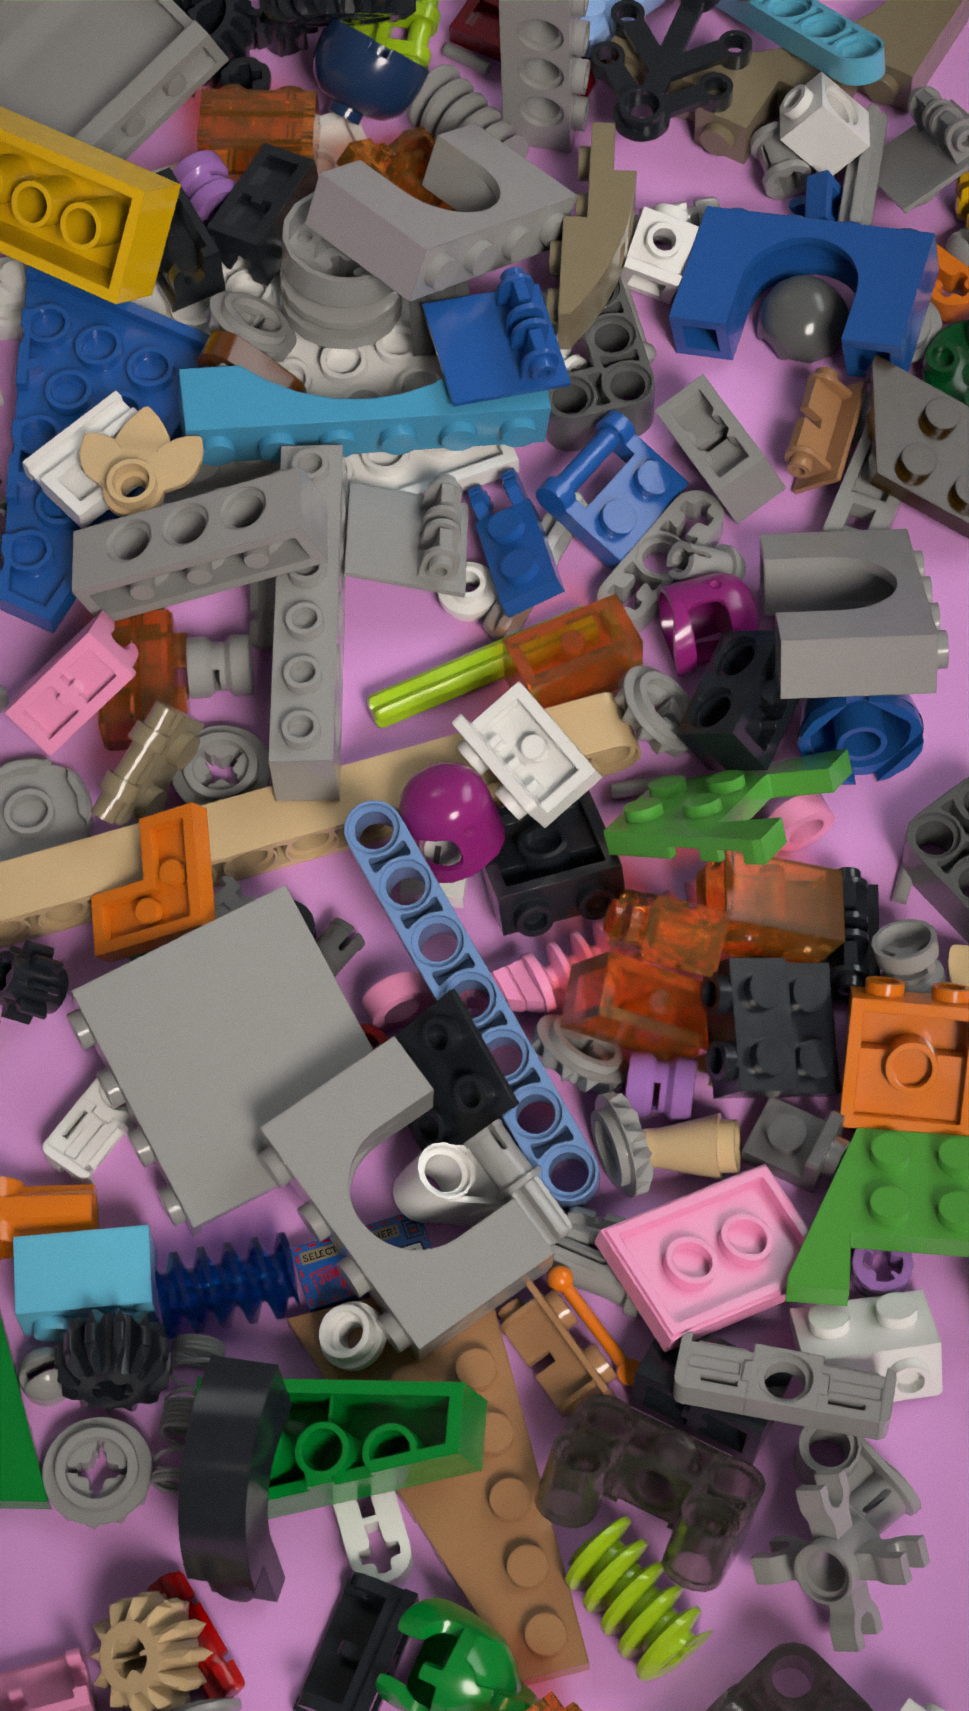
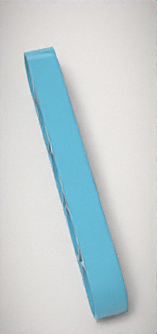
M720 0L715 5L718 9L845 85H867L881 79L886 72L883 40L817 0H751L747 2Z

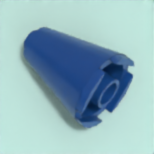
M910 694L803 698L797 745L801 757L838 749H848L853 773L841 785H856L854 775L875 773L877 782L891 778L908 768L919 756L924 744V724Z

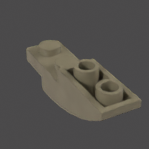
M592 122L591 146H579L578 182H589V192L577 193L576 216H563L562 240L550 241L549 276H560V288H548L547 311L552 325H558V345L560 349L570 350L589 330L604 309L618 283L633 235L637 171L614 170L616 123Z

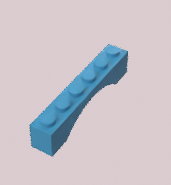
M240 365L179 369L178 404L182 437L200 436L204 444L202 463L208 466H222L233 461L249 460L281 462V446L343 445L344 458L360 453L386 452L391 455H402L413 450L445 448L450 451H463L473 446L504 444L509 447H524L531 443L545 442L551 412L548 390L453 407L444 378L433 384L403 394L371 399H341L294 391L267 381Z

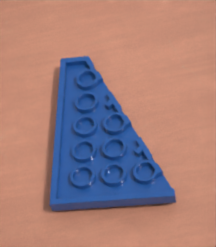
M28 265L25 270L27 279L25 308H22L21 315L22 341L19 343L15 383L17 388L15 419H12L11 429L13 445L12 453L9 455L5 497L7 501L6 525L1 543L3 560L2 569L0 570V610L54 634L77 599L72 593L73 531L82 528L43 492L42 487L34 479L31 481L25 475L22 462L114 391H117L122 396L123 402L130 408L134 407L139 411L143 407H150L164 424L171 441L182 437L178 404L179 369L199 368L196 360L210 335L130 301L120 304L111 303ZM138 486L125 497L138 496L145 491V488ZM108 509L87 527L121 517Z

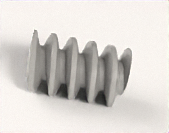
M444 64L433 69L429 73L419 95L407 110L409 123L417 131L421 132L430 145H435L437 135L476 123L526 159L528 141L523 135H515L516 129L509 121H502L501 113L495 107L488 106L487 99L481 93L474 92V86L468 79L460 78V72L454 65Z

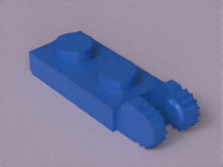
M514 468L501 473L503 488L513 506L494 514L493 502L488 492L480 484L467 491L471 506L479 521L475 523L498 598L509 618L565 592L539 513L530 498H528L523 483Z

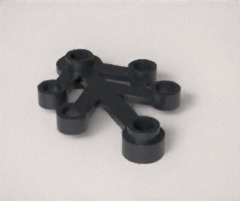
M621 0L613 5L611 8V31L621 39H628L648 73L643 85L638 86L625 67L624 49L615 42L605 41L598 43L591 51V72L593 76L601 81H607L618 99L613 109V123H616L615 129L620 135L636 142L652 141L667 131L670 119L700 107L708 112L719 113L731 106L733 82L727 75L718 72L703 76L697 85L666 94L671 82L720 64L729 70H740L750 63L752 58V39L747 33L740 30L727 31L720 36L719 40L685 52L702 13L713 9L720 0H681L661 47L645 22V10L639 2L635 0ZM624 17H631L635 20L626 22L620 19ZM730 48H739V49H741L742 51H740V52H730V51H728L727 49H730ZM604 59H612L615 62L611 64H605L600 61ZM712 90H719L723 93L720 95H712L708 92Z

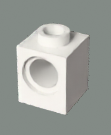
M821 71L806 85L800 84L795 86L783 99L780 105V140L817 172L828 170L834 176L870 147L869 112Z

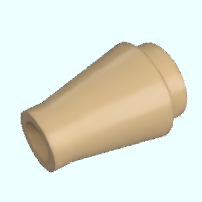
M721 1113L665 1127L644 1129L647 1145L652 1152L650 1162L653 1168L723 1180L724 1173H739L741 1137L737 1119L723 1120Z

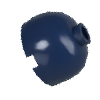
M333 18L330 19L327 27L323 29L313 54V74L317 85L326 95L333 99L328 110L358 126L363 116L378 121H386L403 114L412 106L430 73L429 70L397 51L388 49L374 41L373 38Z

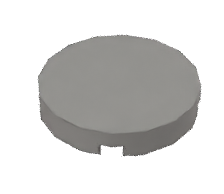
M39 757L11 760L0 766V862L91 836L95 824L94 814L91 812L93 808L89 791L77 773L68 767L65 770L61 766L53 765L51 760Z

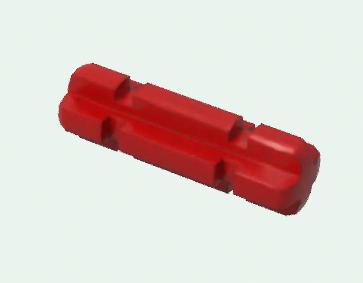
M177 1571L169 1572L159 1577L148 1587L147 1592L159 1591L160 1594L166 1593L168 1599L179 1598L182 1601H189L188 1620L197 1619L207 1623L197 1637L199 1647L203 1646L213 1652L206 1660L198 1662V1667L207 1680L205 1684L200 1686L205 1698H233L245 1687L244 1677L233 1659L228 1662L224 1659L223 1656L228 1653V1650L201 1603L193 1605L191 1602L195 1593L185 1575Z

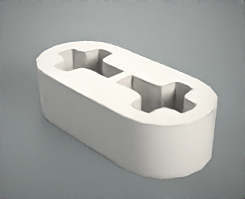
M395 1491L371 1496L376 1514L366 1518H362L357 1500L334 1504L333 1507L352 1571L372 1576L397 1587L402 1586L410 1577L414 1562L412 1548ZM381 1530L385 1547L388 1551L400 1550L401 1552L391 1558L390 1564L392 1569L386 1573H378L374 1564L362 1565V1560L372 1556V1549L367 1534Z

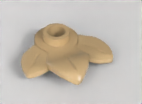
M148 406L143 407L125 423L115 439L102 434L86 433L80 448V462L85 475L103 487V496L108 508L119 517H125L161 505L166 493L185 487L197 475L204 456V444L200 436H185L171 441L164 424ZM140 486L145 488V491L138 496L125 497L126 492L132 487Z

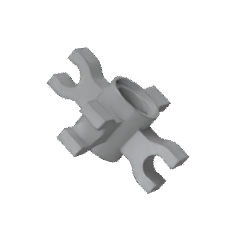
M820 1469L814 1474L816 1485H801L795 1490L800 1511L809 1523L813 1540H802L794 1536H775L769 1541L772 1553L757 1552L750 1559L756 1584L772 1585L797 1580L802 1590L811 1599L821 1604L829 1605V1627L834 1652H859L865 1647L862 1634H878L883 1629L880 1612L870 1597L866 1580L879 1581L888 1585H907L912 1580L910 1567L924 1568L930 1563L924 1535H905L881 1539L876 1529L870 1523L859 1517L851 1516L849 1511V1484L845 1469Z

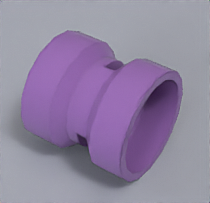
M210 150L197 151L188 155L173 169L174 175L206 229L236 185L234 180L228 179V168L216 152Z
M632 1050L625 1097L629 1100L631 1108L638 1112V1117H645L650 1112L665 1113L670 1121L685 1122L691 1120L698 1058L677 1056L670 1062L657 1060L650 1052ZM655 1083L661 1084L660 1089H655Z

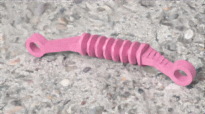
M821 794L795 796L784 802L768 817H782L787 843L780 850L795 851L816 842L828 832L835 820L834 814ZM740 852L733 858L726 869H722L700 880L694 878L685 882L684 887L687 900L685 904L680 901L672 890H667L661 896L663 914H659L649 901L644 900L638 906L641 923L636 925L626 911L622 910L617 912L615 916L618 931L616 935H613L602 921H597L592 926L595 944L591 946L579 932L575 931L569 935L571 955L566 956L560 947L552 941L546 944L548 965L543 967L531 952H527L521 955L518 961L507 965V967L495 970L490 974L512 1011L524 1012L526 1010L527 1012L544 1013L546 1015L553 1013L557 1008L554 990L558 988L571 1003H575L580 1000L578 980L581 978L594 992L597 993L603 990L601 969L606 968L617 982L626 980L625 958L629 957L634 965L644 972L650 968L648 948L650 947L655 950L663 961H669L673 958L672 937H675L687 951L696 948L694 928L697 926L709 940L713 941L720 938L730 922V918L734 917L740 908V904H743L750 891L753 890L759 881V877H762L769 863L773 861L778 852L764 865L745 864L743 854ZM408 971L388 976L377 982L363 996L361 1004L373 1027L376 1026L381 1031H388L409 1024L427 1010L429 1006L433 1005L435 1000L419 972ZM470 989L459 995L465 1008L470 1006V1008L486 1010L490 1003L488 995L480 990Z

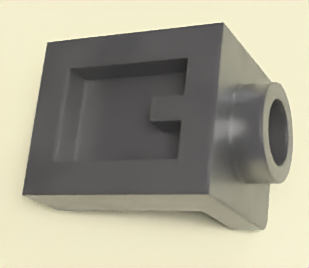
M769 1098L742 1149L741 1161L754 1167L766 1164L773 1176L813 1194L823 1174L834 1178L850 1144V1141L841 1138L845 1115L832 1110L828 1120L825 1121L777 1098Z

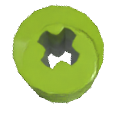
M625 1516L603 1527L575 1551L568 1562V1565H571L568 1570L565 1581L569 1589L573 1591L588 1588L582 1601L583 1607L587 1612L595 1614L606 1610L600 1622L601 1630L608 1636L624 1633L617 1646L618 1652L623 1658L627 1659L642 1655L635 1668V1672L640 1681L647 1682L664 1676L683 1663L700 1648L713 1631L709 1630L698 1635H694L691 1631V1628L702 1612L698 1605L678 1613L673 1608L684 1590L680 1583L661 1590L655 1585L666 1568L663 1561L643 1568L640 1566L638 1561L649 1545L645 1538L627 1545L622 1543L620 1539L632 1522L628 1516Z

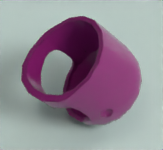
M722 572L711 573L658 588L657 606L661 628L679 677L693 674L696 672L697 666L709 663L719 640L695 643V640L719 632L722 634L723 632L759 630L758 610L752 593L740 578L732 574Z
M447 761L434 763L420 769L404 786L400 794L399 815L423 857L425 858L424 846L426 841H452L459 849L460 861L450 866L434 864L425 858L438 883H454L469 878L482 870L498 855L505 842V826L489 789L480 774L463 763Z

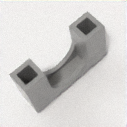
M476 123L437 135L422 182L423 187L457 211L438 208L410 196L363 161L358 160L320 172L305 225L410 302L550 250L551 240H562L563 216H571L578 195Z
M907 529L760 534V595L764 616H775V673L780 699L937 693V669L948 668V635L946 630H940L938 602L932 603V583L930 576H925L923 551H913Z
M393 1036L260 1127L262 1145L265 1150L260 1152L258 1157L267 1173L279 1188L290 1183L302 1199L304 1204L297 1208V1212L314 1238L320 1243L329 1237L343 1256V1259L337 1262L336 1266L351 1290L359 1298L368 1292L381 1309L383 1314L376 1318V1322L392 1347L398 1353L409 1348L417 1361L420 1362L525 1288L527 1281L531 1279L533 1282L552 1268L555 1253L514 1198L453 1241L426 1250H410L388 1244L371 1233L361 1222L350 1198L352 1181L360 1163L375 1147L433 1108L434 1089L395 1036Z

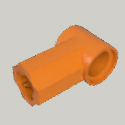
M0 1176V1260L14 1258L13 1237L99 1229V1211L95 1184L26 1186L22 1181L15 1178Z

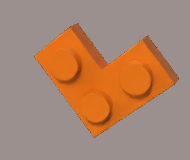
M190 802L139 819L143 880L91 896L94 952L96 958L111 963L151 951L216 919L206 808Z

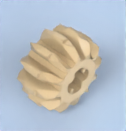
M159 1591L141 1592L137 1597L119 1599L116 1603L109 1605L110 1618L102 1619L101 1622L92 1626L102 1642L101 1647L94 1648L87 1656L100 1661L102 1671L93 1685L103 1689L111 1688L110 1707L121 1710L131 1709L132 1711H171L180 1705L190 1703V1691L199 1689L201 1685L207 1682L198 1667V1662L206 1660L213 1652L203 1646L199 1647L197 1637L207 1623L197 1619L188 1620L189 1601H182L179 1598L168 1599L166 1593L160 1594Z

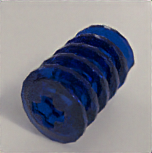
M285 1232L276 1233L273 1253L267 1254L259 1238L256 1236L249 1238L246 1258L240 1259L234 1246L228 1241L222 1244L219 1263H213L204 1246L196 1247L192 1268H186L177 1251L169 1252L166 1272L159 1273L157 1267L154 1266L163 1325H165L166 1335L169 1339L179 1336L182 1317H186L196 1334H202L206 1331L209 1312H213L224 1330L232 1327L237 1307H240L250 1325L259 1322L264 1302H267L277 1320L286 1317L289 1298L294 1297L301 1309L291 1245Z

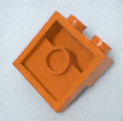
M885 976L866 977L865 987L850 986L844 1041L845 1057L839 1113L845 1115L843 1127L969 1136V986L938 982L932 984L931 994L905 991V981Z

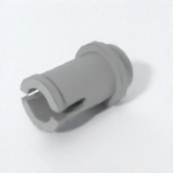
M681 540L671 547L666 561L667 567L685 569H672L668 572L673 579L681 581L718 572L732 574L743 581L746 572V564L742 555L733 546L725 544L710 548Z

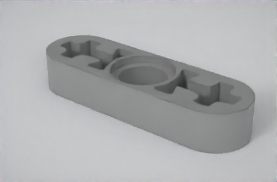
M701 490L687 491L679 495L602 583L597 593V617L599 623L607 632L621 637L633 636L642 632L658 614V588L681 581L673 579L669 573L657 574L651 572L645 567L643 562L653 553L663 552L668 554L671 547L676 542L681 541V537L685 533L686 517L690 520H696L700 515L707 517V525L699 522L696 523L686 534V541L710 548L718 544L723 534L724 509L721 502L714 495ZM636 581L641 588L635 596V610L625 607L620 612L615 611L614 600L622 604L627 602L635 592Z

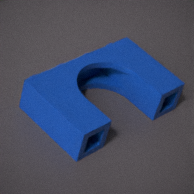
M707 206L669 314L676 352L733 360L749 311L756 299L765 290L795 275H821L844 283L855 293L841 338L847 376L865 378V372L875 355L909 372L939 274L935 233L920 232L912 228L895 229L862 225L854 221L837 222L812 219L796 214L779 215L748 211L743 208L729 209Z

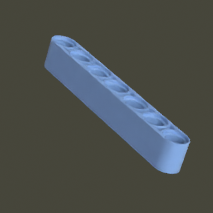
M369 800L358 804L350 811L345 820L344 834L348 846L433 999L436 1002L451 989H455L458 995L470 989L486 993L490 998L487 1010L481 1016L472 1020L487 1047L492 1052L495 1048L503 1045L512 1046L523 1055L520 1067L513 1074L504 1076L520 1104L501 1119L516 1145L532 1167L535 1168L539 1165L543 1171L537 1175L562 1209H570L573 1206H586L595 1198L600 1188V1171L595 1155L399 813L391 805L383 801ZM376 823L385 824L393 829V836L390 842L382 848L368 849L359 843L362 832L370 825ZM413 878L425 885V892L416 903L400 905L391 899V892L394 886L401 880ZM439 933L448 934L456 939L457 948L454 954L447 960L441 962L431 961L422 954L426 940L433 935ZM534 1102L545 1103L556 1113L552 1126L547 1131L539 1134L529 1133L518 1124L522 1109ZM568 1159L583 1163L589 1171L585 1185L574 1192H563L551 1183V1173L554 1167Z

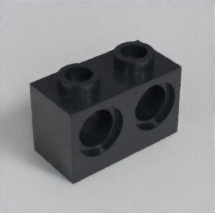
M775 630L722 633L675 735L710 771H767L800 700V698L780 699L775 673Z

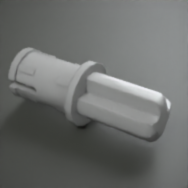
M498 1118L463 1144L467 1149L469 1148L500 1193L495 1196L496 1199L500 1202L505 1198L509 1202L514 1198L551 1247L570 1233L573 1229L572 1222L537 1175L543 1171L539 1165L535 1168L532 1167L502 1125V1121Z

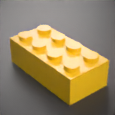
M0 106V253L114 304L152 296L181 184Z

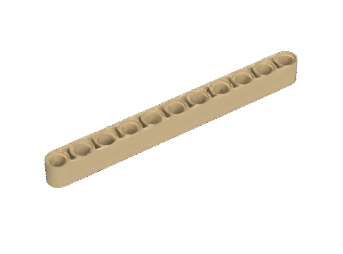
M616 693L595 694L546 708V712L602 777L626 770L640 759L641 749L632 726L622 721L625 711L617 705L614 699L617 695ZM457 733L341 766L340 800L276 801L272 785L200 805L207 809L213 888L222 886L220 878L223 876H231L236 881L350 849L344 834L345 820L350 811L358 804L369 800L383 801L391 805L399 813L400 794L407 781L420 769L430 764L447 761L463 763L475 770L456 747L464 740V737ZM489 768L480 776L489 789L496 807H500L504 804L494 791L502 783ZM139 823L1 861L0 948L91 923L92 895L143 880ZM376 823L370 825L362 832L359 843L366 845L391 838L393 836V829L385 824Z

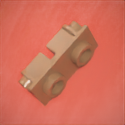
M819 367L815 373L807 377L806 389L799 409L807 417L796 419L791 440L784 455V461L788 465V473L796 477L792 490L795 494L841 481L868 386L865 380L845 386L838 380V373L829 367Z
M531 1279L525 1284L534 1298L525 1305L520 1298H517L502 1307L498 1312L503 1321L500 1329L511 1341L529 1368L549 1353L556 1360L535 1377L558 1408L560 1415L563 1418L570 1416L575 1424L584 1422L597 1411L598 1407L593 1400L602 1393L616 1405L620 1401L608 1383L618 1377V1375L594 1343L583 1350L571 1334L569 1329L579 1322L571 1309L555 1289L544 1296Z

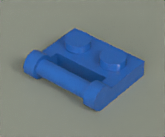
M610 410L596 424V434L557 477L550 476L537 489L536 497L540 505L613 570L686 488L689 482L635 434L632 422L625 415L618 411ZM613 451L626 464L588 507L585 508L576 500L575 493Z

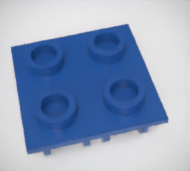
M512 267L502 272L500 275L501 282L498 285L497 291L422 304L424 316L453 407L571 385L539 284H534L532 277L524 273L520 267Z

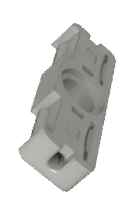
M694 1332L685 1333L681 1339L673 1383V1398L679 1403L874 1440H881L887 1436L897 1381L896 1373L890 1368L887 1369L885 1377L879 1376L878 1373L830 1364L825 1366V1356L757 1343L755 1344L754 1352H749L748 1349L700 1340L695 1342L693 1341ZM787 1372L795 1375L801 1381L804 1390L797 1397L781 1399L773 1396L767 1390L764 1383L768 1377L775 1373Z

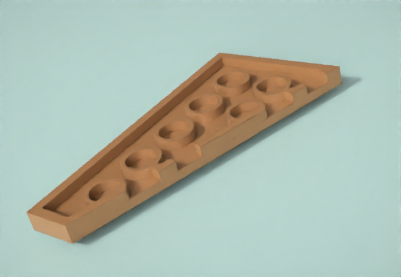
M372 1297L358 1301L373 1307L380 1315L383 1314ZM334 1307L287 1318L289 1328L312 1359L322 1379L465 1382L488 1401L482 1471L395 1490V1493L414 1522L418 1524L435 1550V1555L448 1575L453 1578L473 1609L474 1614L493 1627L506 1640L516 1661L521 1682L528 1686L589 1670V1659L569 1587L566 1585L564 1565L496 1310L494 1309L420 1362L417 1361L409 1348L398 1353L386 1338L384 1349L378 1359L367 1368L359 1371H345L334 1366L325 1358L321 1350L319 1340L320 1324L324 1316ZM358 1327L350 1333L348 1338L350 1349L354 1348L361 1340L363 1334L362 1327Z

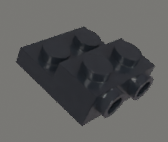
M589 790L546 828L529 814L518 820L507 807L497 809L505 826V842L498 855L482 869L485 877L487 895L503 936L520 932L527 937H536L546 933L554 922L579 915L589 920L602 919L608 916L616 905L627 903L621 861L618 855H609L604 835L606 827Z
M726 958L702 967L703 981L700 987V1001L703 1010L706 1012L709 1042L706 1052V1068L712 1079L713 1099L828 1097L841 1093L828 963H787L786 958Z

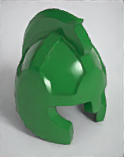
M438 1597L423 1599L412 1605L399 1620L398 1631L425 1641L409 1675L407 1686L390 1675L379 1674L375 1683L376 1690L379 1696L400 1711H542V1702L529 1687L520 1681L516 1661L506 1640L480 1617L450 1600Z

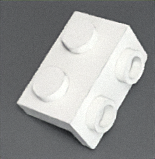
M520 681L512 686L472 723L462 714L451 722L464 737V740L456 746L457 749L479 774L482 775L489 768L502 783L494 793L518 820L529 814L546 828L603 778Z
M923 1289L902 1293L892 1292L881 1296L848 1300L847 1306L817 1304L789 1309L790 1330L796 1351L825 1356V1366L830 1364L878 1373L879 1376L885 1377L887 1369H892L897 1375L893 1402L937 1396L942 1393L941 1340Z

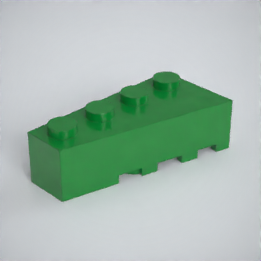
M197 1377L194 1402L203 1377ZM283 1379L292 1407L280 1437L272 1465L268 1492V1519L482 1471L488 1401L465 1382Z

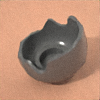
M795 275L777 283L761 303L757 312L756 335L759 340L765 339L773 347L780 360L790 359L810 364L832 356L842 344L841 338L847 323L849 310L842 296L824 280L815 276Z

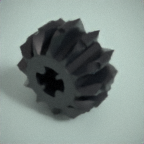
M120 1308L114 1313L105 1314L96 1309L91 1310L89 1318L76 1317L69 1320L67 1330L59 1334V1346L55 1347L54 1368L57 1369V1382L61 1384L62 1396L70 1400H79L81 1408L84 1409L97 1406L105 1408L108 1413L114 1408H125L131 1412L136 1411L138 1403L152 1404L158 1402L160 1392L168 1388L169 1376L172 1375L173 1353L170 1352L165 1325L158 1322H149L147 1313L143 1312L129 1315L123 1314Z

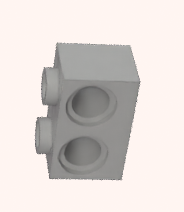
M704 374L655 409L657 415L737 524L786 489L764 454Z

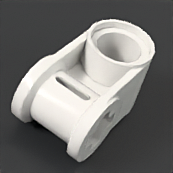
M445 1142L433 1143L425 1148L399 1173L393 1185V1196L399 1210L409 1219L420 1223L430 1222L473 1227L508 1203L505 1198L500 1202L496 1199L495 1196L500 1193L465 1145H454ZM426 1175L430 1176L437 1182L441 1191L435 1189L430 1185V1183L426 1179Z

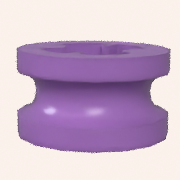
M855 1249L850 1270L852 1284L858 1293L865 1298L881 1296L892 1292H904L909 1286L914 1265L912 1253ZM874 1255H886L888 1265L893 1268H899L900 1274L891 1271L889 1281H877L875 1270L864 1268L863 1263L866 1262L871 1266Z

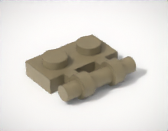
M155 701L144 722L137 719L128 734L132 742L115 771L108 769L98 785L103 791L91 812L110 824L115 822L123 827L139 823L140 818L162 812L168 797L166 789L176 772L185 768L194 758L200 744L198 735L205 724L184 711Z

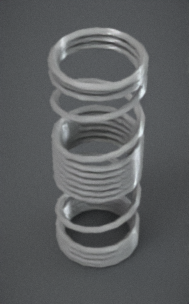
M182 1334L173 1339L171 1352L173 1353V1358L178 1362L172 1365V1375H170V1378L184 1388L173 1390L164 1397L159 1432L174 1447L163 1449L155 1455L154 1461L160 1469L152 1473L150 1482L160 1491L179 1495V1483L170 1481L180 1482L181 1468L165 1467L160 1463L159 1459L165 1453L184 1451L185 1444L169 1438L164 1433V1430L177 1436L186 1437L194 1406V1397L170 1396L182 1392H195L196 1386L194 1387L178 1380L174 1376L173 1370L175 1367L183 1364L206 1369L211 1355L224 1357L226 1353V1346L222 1341L200 1334Z

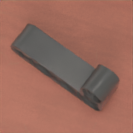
M556 276L558 289L560 288V276ZM619 277L618 283L604 309L589 330L576 342L580 356L587 361V369L569 372L570 386L548 390L551 412L546 439L556 449L563 451L582 450L596 434V424L610 410L618 411L625 415L632 422L635 434L638 436L644 434L652 425L654 419V375L621 277ZM631 398V399H634V400L625 401V400H621V399ZM573 411V412H577V413H575V414H566V413H563V412Z
M968 777L915 815L909 822L901 863L911 878L912 885L969 944V898L962 893L963 890L969 889ZM925 844H933L942 848L945 853L931 855L925 853L919 847Z

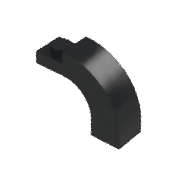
M211 1355L192 1409L181 1465L178 1526L184 1569L188 1579L207 1581L212 1592H217L229 1600L248 1602L254 1598L278 1602L286 1577L269 1531L268 1492L276 1449L292 1404L278 1364Z

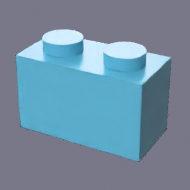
M149 1225L13 1237L15 1315L25 1336H34L35 1339L43 1342H59V1334L67 1330L70 1319L76 1317L89 1318L91 1310L95 1309L104 1314L114 1313L118 1308L121 1309L123 1314L129 1315L143 1312L147 1313L149 1322L160 1323L157 1251Z

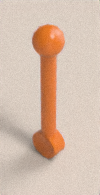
M563 1265L551 1268L547 1275L549 1287L564 1294L617 1366L615 1370L618 1375L616 1377L617 1381L623 1386L632 1387L636 1371L641 1363L638 1360L628 1359L574 1287L571 1270Z

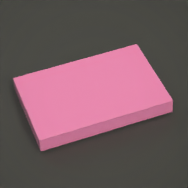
M763 1164L603 1228L599 1231L594 1243L666 1353L680 1347L681 1339L685 1333L694 1332V1341L785 1302L787 1277L810 1229L766 1164Z

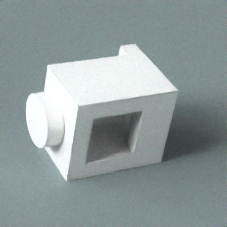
M667 203L656 204L654 210L643 207L636 220L628 254L620 275L624 288L667 304L670 303L679 288L699 226L687 222L689 215L686 211ZM653 239L672 246V249L667 251L658 249L654 245Z

